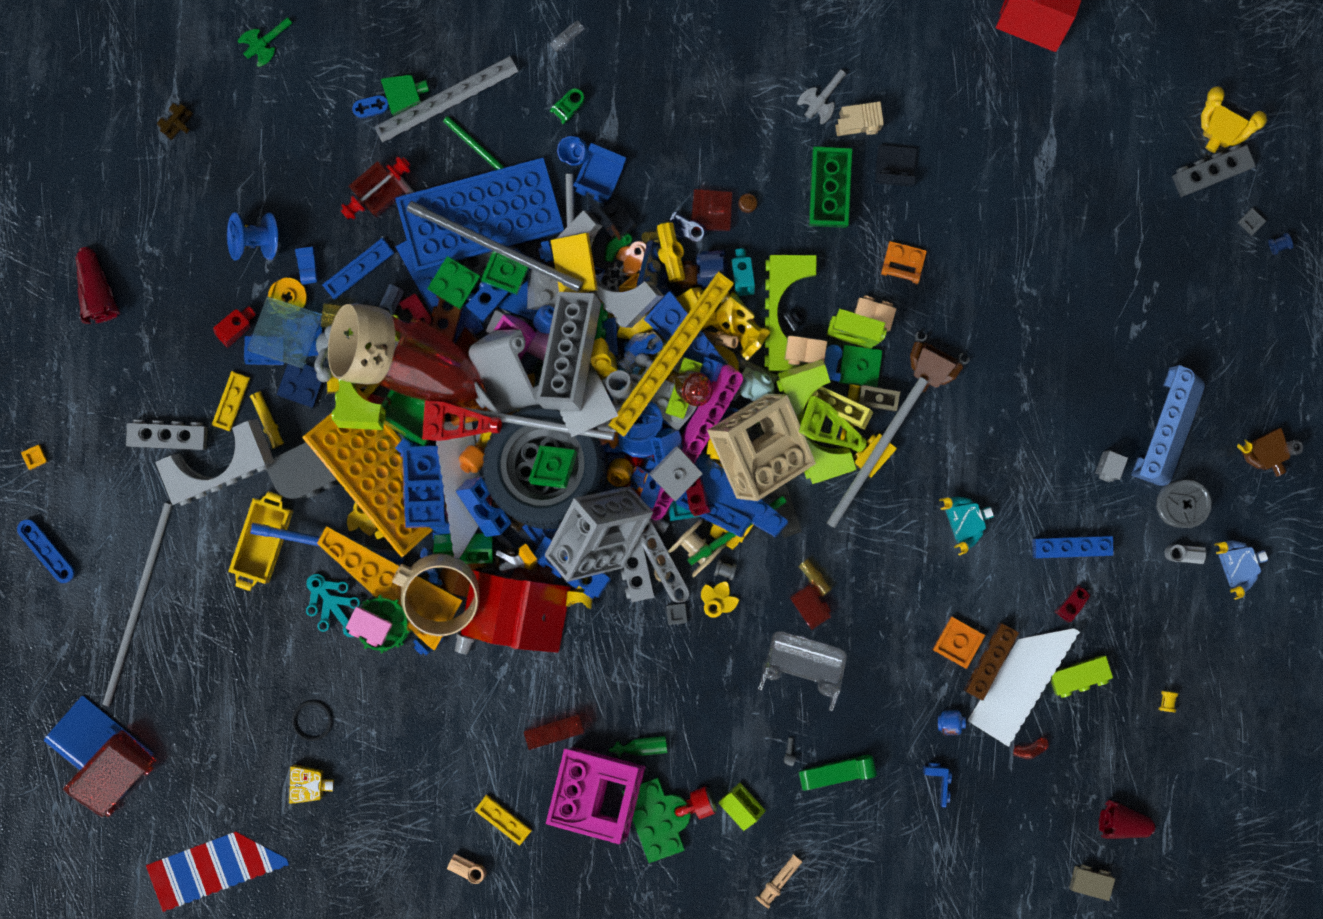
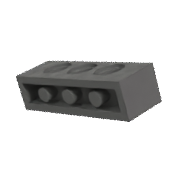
M1239 144L1229 148V153L1223 154V152L1212 155V159L1207 162L1205 159L1195 162V166L1188 169L1185 166L1177 169V174L1173 175L1172 178L1180 197L1256 167L1248 146L1241 147ZM1227 158L1234 160V167L1228 166ZM1210 165H1214L1217 168L1216 174L1210 173ZM1192 172H1196L1199 175L1198 182L1192 180Z

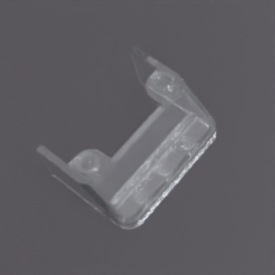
M776 632L773 634L758 690L763 689L766 678L777 680L781 677L782 672L818 682L819 692L831 697L829 710L833 711L841 690L847 658L846 653L832 646L784 632Z

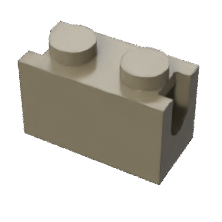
M862 385L858 404L895 412L898 408L900 392Z
M1081 864L1080 867H1074L1069 889L1109 901L1115 878L1110 875L1111 872L1100 869L1099 872L1092 871V867Z

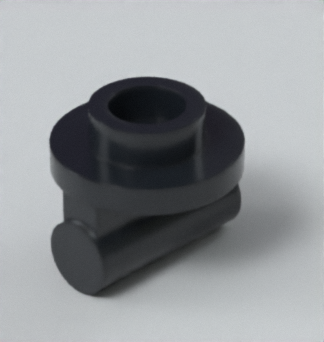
M791 309L782 315L792 332L804 323L803 314L799 310Z

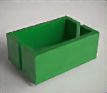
M396 382L387 395L388 401L384 399L381 404L386 411L384 423L417 445L428 446L431 440H422L425 400Z

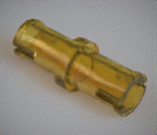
M808 559L798 566L809 579L808 582L815 586L821 596H824L831 590L821 577L822 574L816 571Z

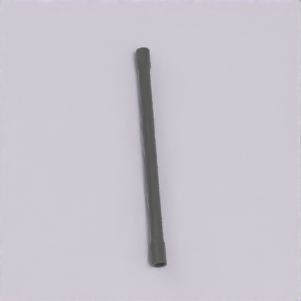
M410 201L408 204V212L425 218L533 269L572 290L579 292L583 285V281L559 272L445 218L414 201Z

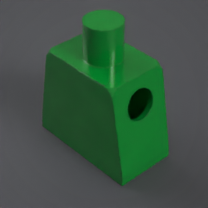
M412 75L381 79L393 117L421 103L419 94L429 91L426 80L415 83Z

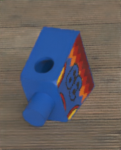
M649 459L645 469L638 466L634 467L629 483L623 486V488L630 486L648 507L654 508L661 486L649 475L656 467V463Z

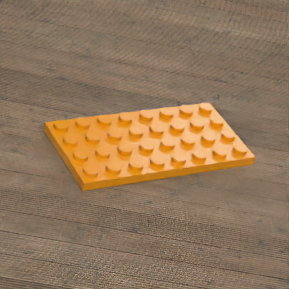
M359 389L357 391L358 395L366 401L370 402ZM331 412L302 437L401 557L406 555L433 530L430 527L405 528L403 457L395 449L401 442V439L391 427L384 423L383 430L338 428L332 420ZM444 494V507L447 510V504L445 502L446 495Z

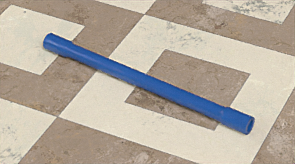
M253 522L250 534L275 537L319 546L317 544L319 536L274 528L269 525ZM362 545L391 562L403 563L404 556L401 557L395 550Z

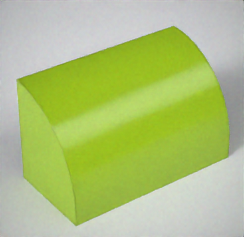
M741 783L732 788L718 802L743 831L757 822L766 811Z

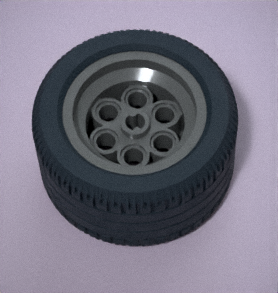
M541 405L528 406L512 413L513 416L560 424L566 423L560 415L561 411L543 409ZM502 422L500 433H492L490 440L487 442V447H485L483 475L491 497L504 512L527 526L538 529H557L574 498L601 493L605 490L608 461L603 445H601V442L596 437L584 435L571 437V434L566 432ZM553 443L556 448L575 450L577 456L567 488L545 486L543 490L538 491L536 485L529 482L530 476L523 477L522 475L525 468L529 467L532 470L536 456L534 458L527 457V452L530 449H536L538 453L539 446H547Z

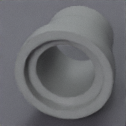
M457 632L455 651L461 654H468L475 639Z

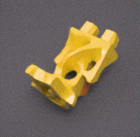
M733 291L730 294L727 292L720 302L721 304L714 310L717 322L712 324V326L725 335L737 336L738 341L743 347L741 355L748 361L763 345L770 331L766 328H760L755 323L753 312L742 303ZM727 322L730 328H725L723 323ZM739 324H743L745 326L744 333L739 332Z

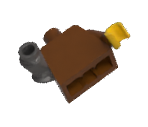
M1281 428L1274 429L1251 442L1245 439L1244 447L1240 444L1237 445L1247 463L1262 470L1272 467L1276 477L1287 472L1282 462L1289 459L1290 455H1298L1303 450V445L1299 440L1286 442Z

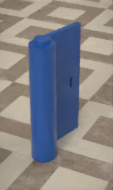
M84 696L80 697L44 739V742L114 799L118 797L121 799L127 793L128 789L126 787L153 755L149 749Z

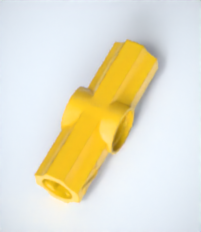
M673 223L660 224L657 226L661 248L658 250L659 259L665 263L670 283L682 281L685 279L681 257L684 255L683 247L677 242Z

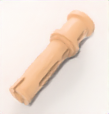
M793 854L771 883H767L763 892L755 898L769 909L770 903L776 896L780 895V889L803 862Z

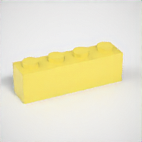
M822 386L811 395L827 402L839 413L838 416L864 430L873 414L871 409Z

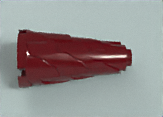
M90 247L80 248L75 259L81 322L91 324L90 319L95 320L96 323L112 320L119 314V309L100 267L97 254Z

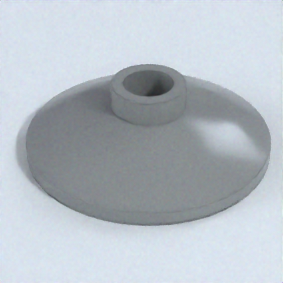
M475 382V390L478 398L475 400L482 409L487 407L495 413H500L485 390L478 382Z

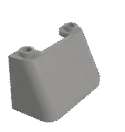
M520 329L494 330L474 343L469 349V357L486 393L502 414L518 411L532 405H540L536 401L539 385L532 387L517 355L525 347V339Z

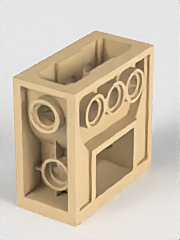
M765 394L707 430L737 499L759 501L816 464L805 436L798 432L800 424L787 395ZM760 422L764 434L751 442L746 429Z

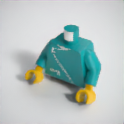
M960 496L941 498L939 501H944L945 506L940 509L946 511L956 542L959 543L954 548H961V553L958 554L960 556L967 553L971 547L977 544L983 536V530L986 529L984 520L993 518V512L990 506L980 510L978 504L973 503L968 498Z

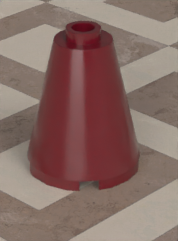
M1109 800L1104 804L1107 807L1105 810H1101L1099 817V831L1103 832L1102 838H1147L1154 833L1155 823H1153L1151 818L1116 801Z

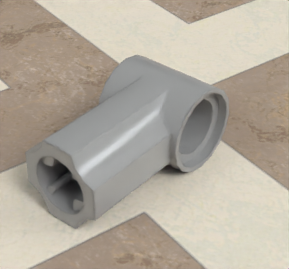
M1170 544L1164 551L1165 557L1169 561L1204 564L1206 559L1205 547ZM1174 548H1177L1179 551V555L1176 558L1172 556Z

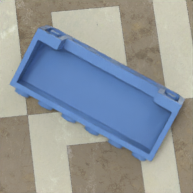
M1180 365L1169 368L1163 386L1169 387L1170 390L1145 459L1137 457L1131 476L1160 486L1167 485L1172 480L1205 388V384L1192 370Z

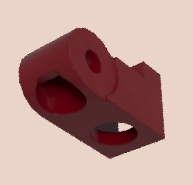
M416 293L399 303L404 311L406 309L410 310L417 327L427 329L429 324H432L430 314Z
M700 476L686 490L689 510L694 517L711 512L704 483Z
M1078 584L1054 612L1067 623L1072 622L1084 607L1091 594Z

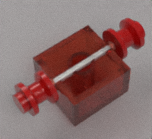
M397 157L395 165L386 166L391 173L387 172L377 161L349 185L358 199L356 200L354 196H351L352 202L348 205H341L343 207L341 212L348 220L350 218L355 220V214L359 210L365 211L362 207L363 204L377 218L396 201V197H400L405 193L394 180V176L400 181V175L404 171L410 172L408 168L411 165L404 157L402 159Z

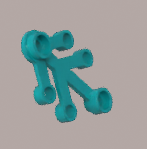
M320 574L311 575L306 583L307 588L311 591L309 606L306 608L307 615L315 616L318 613L316 605L318 595H320L323 599L321 621L317 625L318 629L322 632L329 629L330 624L328 621L331 609L343 625V633L347 637H354L347 631L346 626L349 620L337 604L347 605L355 609L357 606H360V599L357 597L346 598L329 595L326 589H334L340 593H346L349 590L348 583L325 581L324 577ZM314 580L319 581L318 587L313 586ZM341 584L346 585L345 591L340 590L339 586ZM352 599L358 601L357 606L351 605ZM310 607L315 608L314 614L309 613ZM322 622H325L327 624L326 629H322L320 627V624Z

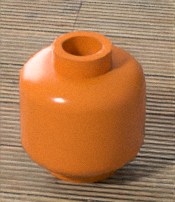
M477 444L468 445L459 456L460 468L466 473H478L483 467L485 450Z

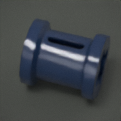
M1284 233L1283 236L1274 240L1272 238L1268 239L1273 255H1277L1279 251L1293 248V242L1288 233Z

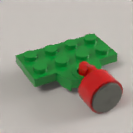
M659 777L641 783L633 822L649 863L685 851L679 832L687 826L691 814L696 812L699 819L716 814L717 806L710 788L705 786L691 791V798L685 800L680 795H665Z

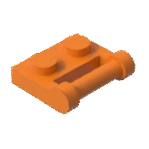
M889 241L881 275L887 276L888 274L911 280L912 283L918 284L926 250ZM893 262L916 268L915 273L889 267V264Z

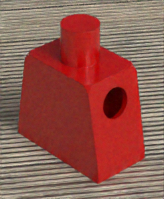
M249 306L241 313L235 309L213 327L214 333L229 348L250 328L249 320L256 314ZM235 322L241 323L240 325H234Z

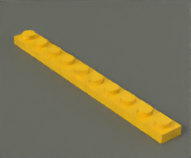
M720 272L716 273L617 412L618 416L613 418L608 426L623 437L627 434L734 284Z

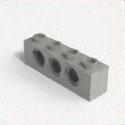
M133 420V423H127L126 446L206 450L207 427H202V423L191 422L190 426H183V422L171 421V425H164V421H152V424H145V420ZM149 428L152 431V436L146 439L144 431ZM168 429L171 432V437L165 440L163 432ZM185 430L190 432V439L187 441L182 439V433Z
M638 539L629 558H637L638 566L630 568L626 561L624 569H621L622 579L627 580L628 587L625 588L626 597L631 599V602L654 598L644 548ZM634 576L642 578L643 583L641 586L635 587L632 585L631 580Z

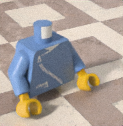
M1234 540L1215 543L1214 545H1218L1220 548L1216 554L1219 555L1230 587H1236L1230 589V592H1236L1235 600L1244 597L1245 592L1252 587L1258 579V574L1261 573L1259 564L1268 561L1266 552L1262 550L1254 553L1252 547H1247L1245 543Z

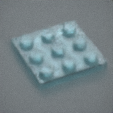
M267 297L247 349L250 352L303 368L322 319V314Z

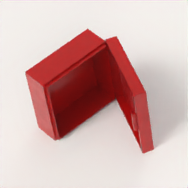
M1004 0L996 29L1056 52L1075 19L1081 0Z
M472 570L479 585V606L470 623L461 630V635L491 644L511 646V648L559 653L567 610V592L570 591L571 587L526 580L521 581L493 573ZM471 583L469 586L465 611L469 608L470 604L472 603L475 594Z

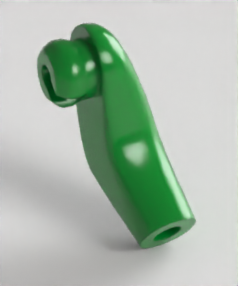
M628 233L620 241L617 237L608 241L603 261L612 263L618 249L632 242V236Z

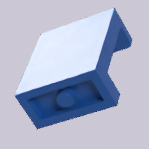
M591 143L587 158L582 165L576 182L573 184L574 188H576L575 192L584 196L588 193L594 196L593 199L600 203H604V201L609 202L627 161L626 157Z

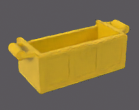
M267 491L262 499L253 498L228 571L235 574L236 587L251 591L257 582L264 584L270 582L284 539L250 534L253 522L269 525L274 528L288 529L294 510L283 507L282 495ZM265 499H269V500L278 502V503H280V504H279V505H276V504H273V503H270V502L265 501ZM239 576L254 580L253 584L240 580Z

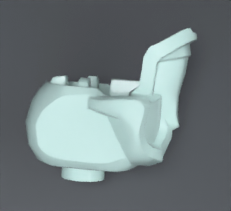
M745 367L742 373L743 384L739 387L732 401L736 400L740 394L745 398H750L751 401H755L765 394H774V384L771 377Z

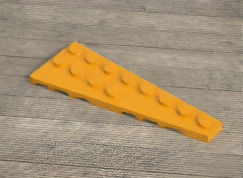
M326 526L317 544L373 596L378 598L379 595H383L384 598L399 599L398 603L402 606L401 586L392 582L399 566ZM416 576L411 581L406 591V597L412 609L420 616L432 621L451 620L462 602L461 599L419 576ZM409 621L408 628L431 649L435 650L442 636L426 634L414 627Z

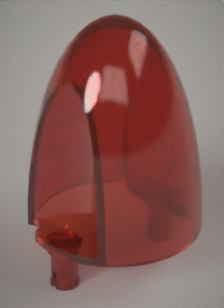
M392 315L395 331L403 335L394 351L390 368L379 385L402 395L423 401L462 404L478 396L474 383L477 382L478 386L482 387L479 374L470 358L456 344L433 327L415 317H412L410 322L406 323Z

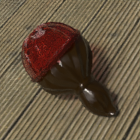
M672 369L666 378V381L675 384L678 396L692 406H703L711 398L713 387L708 377L703 373L687 371L680 374Z

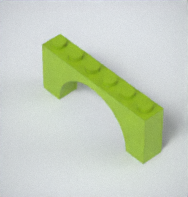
M770 255L769 260H766L765 269L769 271V279L765 280V290H769V298H765V309H769V317H765V328L769 329L770 334L765 339V348H768V355H765V367H768V371H788L808 364L800 362V365L788 364V360H784L787 338L779 326L777 309L783 292L792 283L799 279L816 275V255Z
M839 309L837 316L831 317L826 336L870 349L884 340L887 328H884L885 322Z
M391 315L395 325V341H399L402 322L398 316ZM349 328V335H353L351 328ZM371 342L365 345L366 350L371 348ZM338 379L339 390L335 394L336 406L332 410V420L338 428L383 430L386 411L382 405L368 402L360 397L355 383Z
M822 359L778 373L779 380L776 381L778 389L788 396L800 425L803 420L805 405L810 396L821 386L830 383L827 369ZM805 436L816 462L815 465L804 471L806 479L810 478L812 484L856 470L852 453L848 447L840 449L826 448Z

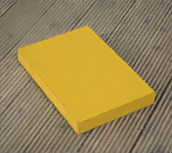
M589 233L551 240L555 269L583 281L579 292L558 282L559 292L589 293L598 291Z

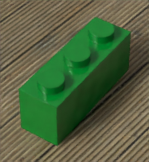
M484 533L474 534L460 559L466 564L493 563V537H486ZM451 534L434 535V554L444 553L454 556Z

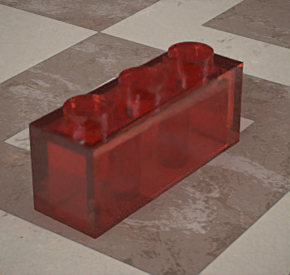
M580 713L525 729L523 733L528 749L532 750L583 734L585 729Z

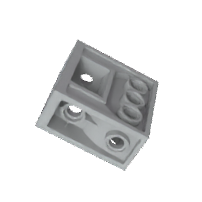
M630 486L574 498L545 553V557L567 582L622 569L653 511Z

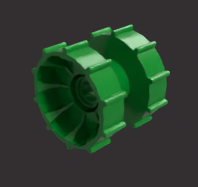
M379 595L378 598L362 602L363 606L361 608L393 623L382 645L378 644L377 647L367 643V638L360 636V641L365 645L364 649L369 647L384 653L395 646L399 648L404 645L403 641L412 630L408 628L409 621L402 606L398 603L399 599L392 600Z

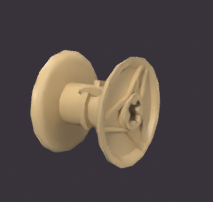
M702 518L688 529L668 552H673L681 544L689 552L688 556L690 557L699 552L701 547L707 545L705 543L707 540L705 538L702 540L695 532L702 523ZM725 543L714 550L712 555L706 559L702 558L699 560L698 563L700 565L694 570L692 576L695 577L727 544Z

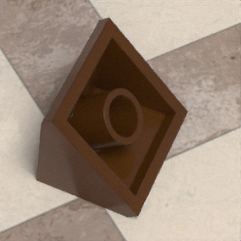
M467 564L472 570L482 571L481 564ZM443 567L439 577L443 584L437 585V587L452 594L467 597L470 586L469 580L458 571Z

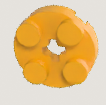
M283 278L272 284L268 292V300L276 313L288 317L298 315L304 309L307 303V293L299 281L293 278ZM291 292L293 299L286 303L285 299L282 298L283 294Z

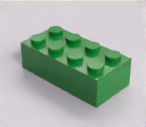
M813 147L808 226L848 227L852 149Z

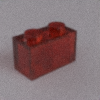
M808 584L789 598L812 630L831 617L829 615L831 610L826 602L821 603L818 599L820 593L816 587H810Z

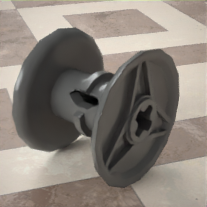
M1176 480L1165 485L1160 490L1156 508L1159 516L1166 524L1172 527L1193 528L1207 519L1211 511V498L1203 485L1191 480Z

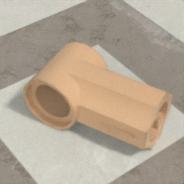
M456 853L447 867L448 870L468 879L473 884L480 883L487 874L485 867L475 864ZM474 869L481 872L480 879L473 877L472 871Z

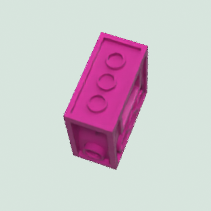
M576 747L564 748L546 824L616 844L626 842L645 766ZM579 767L582 769V775L578 771ZM608 781L626 785L618 818L600 814ZM574 786L578 789L577 793L574 791ZM569 805L573 807V812L570 811Z

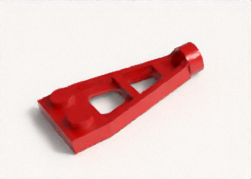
M425 400L422 440L445 441L489 432L500 433L501 418L489 417L448 402ZM446 413L455 414L460 418L459 427L456 430L447 431L444 429ZM466 417L477 418L478 428L466 430Z

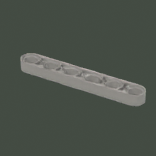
M649 519L647 530L642 532L639 541L670 598L674 602H684L689 597L688 588ZM650 538L656 540V547L654 549L648 546ZM659 555L665 557V564L663 566L657 563ZM669 571L675 576L673 582H668L666 579V574ZM678 588L683 590L684 596L682 599H678L675 596V591Z

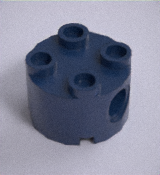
M703 250L701 254H697V265H700V273H697V283L703 289H706L717 272L728 278L727 259H723V255H727L725 250Z

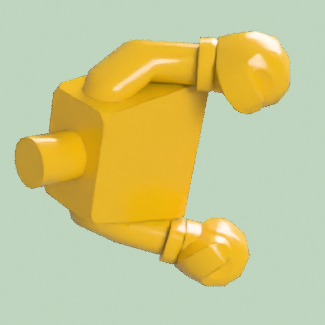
M1218 86L1213 87L1208 92L1206 106L1201 114L1203 135L1210 139L1205 148L1212 153H1215L1220 145L1227 148L1228 146H1236L1242 143L1252 133L1263 128L1267 122L1266 114L1263 111L1255 112L1250 121H1247L1223 107L1221 103L1224 99V90Z

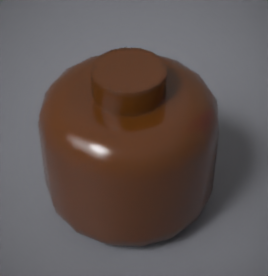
M746 193L740 197L738 205L742 212L751 213L756 209L758 201L753 194Z

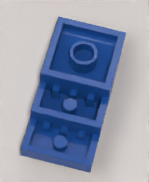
M438 446L403 447L405 528L444 527L443 476L439 463Z

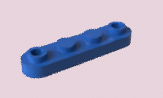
M33 520L21 521L17 527L19 536L53 577L60 583L72 581L75 576L74 568ZM28 525L31 527L30 533L26 531ZM63 570H67V571H68V576H67V577H64V576H63V574H62Z

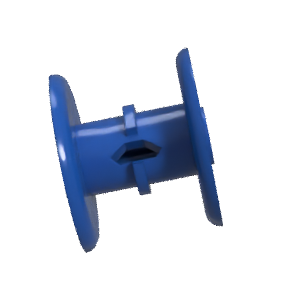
M236 212L231 214L227 226V245L230 256L234 261L241 258L245 246H249L251 249H254L255 246H260L263 256L267 260H273L278 246V228L272 213L269 212L263 216L260 227L252 225L244 227L241 216Z
M650 401L624 437L618 433L619 446L632 457L644 458L652 456L653 450L650 439L656 436L659 431L664 430L662 413L655 403Z

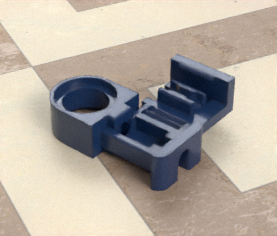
M679 210L673 212L669 222L674 225L677 242L680 243L681 238L685 236L693 241H699L706 237L707 229L705 225L695 219L688 220L679 214ZM694 227L701 229L702 234L700 237L694 236Z

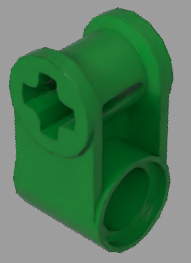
M571 89L550 109V112L555 113L564 125L584 104L585 96L581 90ZM576 93L580 94L581 100L578 103H573L571 96Z

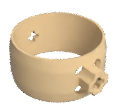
M346 304L337 312L330 330L328 362L331 373L335 378L351 383L377 384L381 382L390 368L395 349V325L393 318L387 310L376 306ZM351 328L353 335H349V337L346 338L344 331H348V329ZM371 342V348L366 350L365 345ZM383 344L387 346L386 351L381 347Z
M437 553L425 556L415 562L411 568L401 564L392 580L393 583L401 586V604L408 620L418 630L429 635L447 636L462 630L470 623L479 606V585L474 572L460 558L454 559V556L450 554ZM445 567L464 575L471 583L475 592L469 608L460 616L447 621H432L416 613L407 600L406 591L411 581L425 570Z

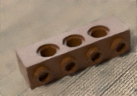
M437 296L439 302L438 306H434L432 311L434 321L432 325L429 324L427 330L428 340L453 347L463 307L460 310L454 306L451 310L447 311L444 309L446 301ZM440 320H448L449 325L446 329L439 328Z
M998 623L964 688L965 692L982 701L984 700L1019 632L1002 623Z

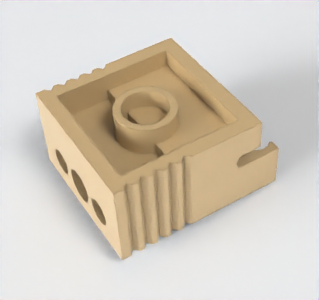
M874 102L842 107L839 113L838 125L835 126L837 136L866 132L867 135L877 134L884 125L881 103Z

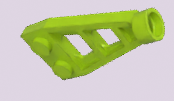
M810 396L798 432L812 440L852 448L857 452L863 451L867 444L866 439L861 437L844 418L838 416L839 413L830 404L816 396ZM825 415L833 422L829 434L821 432ZM840 426L847 431L844 440L837 438Z

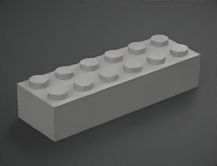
M557 293L536 401L543 409L581 411L601 302L594 293Z

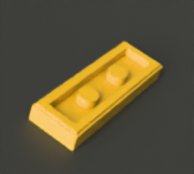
M231 371L212 422L213 426L231 432L250 381L249 377Z
M488 795L483 798L475 809L478 814L519 846L532 831V829Z

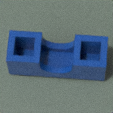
M482 477L466 479L455 492L486 537L501 535L511 524V521L501 508H494L487 503L485 498L490 493Z

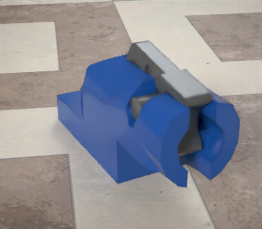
M654 331L650 333L638 332L628 342L621 341L618 348L630 360L635 361L636 356L640 353L654 355L662 349L663 342Z

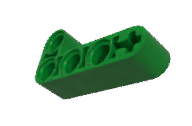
M872 755L859 756L798 771L802 790L815 789L859 778L864 780L877 776Z

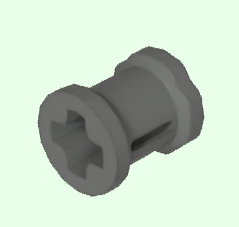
M718 559L714 575H722L728 577L729 580H733L737 564L731 565Z

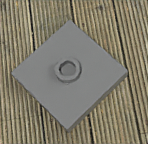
M675 447L649 473L674 501L703 474L678 447Z

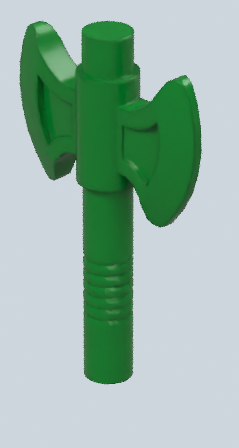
M287 17L260 39L257 37L260 32L259 29L245 32L238 39V43L250 45L243 54L247 59L257 54V66L265 65L271 60L275 51L274 47L267 49L265 46L290 26L292 22Z

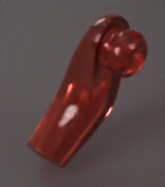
M1040 738L1028 747L1014 746L1012 755L1028 760L1033 759L1047 750L1048 741L1045 738Z

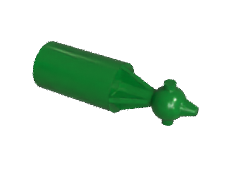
M658 736L635 739L625 746L621 745L620 742H616V745L609 749V752L614 753L618 758L624 752L635 756L667 753L666 737Z

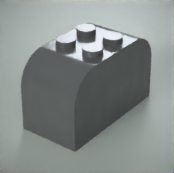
M307 443L273 458L274 462L269 464V468L266 469L278 493L286 498H313L321 494L319 490L323 488L329 490L338 485V480Z

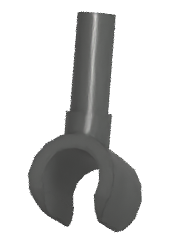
M788 738L787 752L784 757V763L793 766L796 760V756L791 755L793 738Z

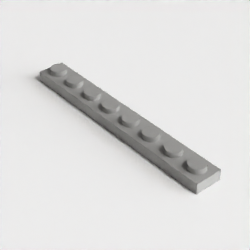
M509 56L375 126V129L382 142L390 140L397 134L409 130L420 122H424L428 118L442 113L445 109L461 103L466 98L478 94L480 91L495 85L505 78L511 77L518 70Z

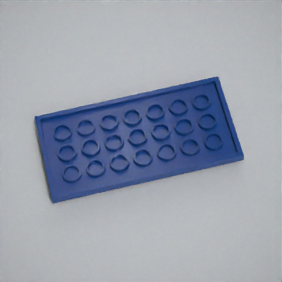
M544 158L395 198L416 272L441 266L447 256L454 261H460L493 251L425 218L408 212L407 207L410 201H414L507 247L564 231Z

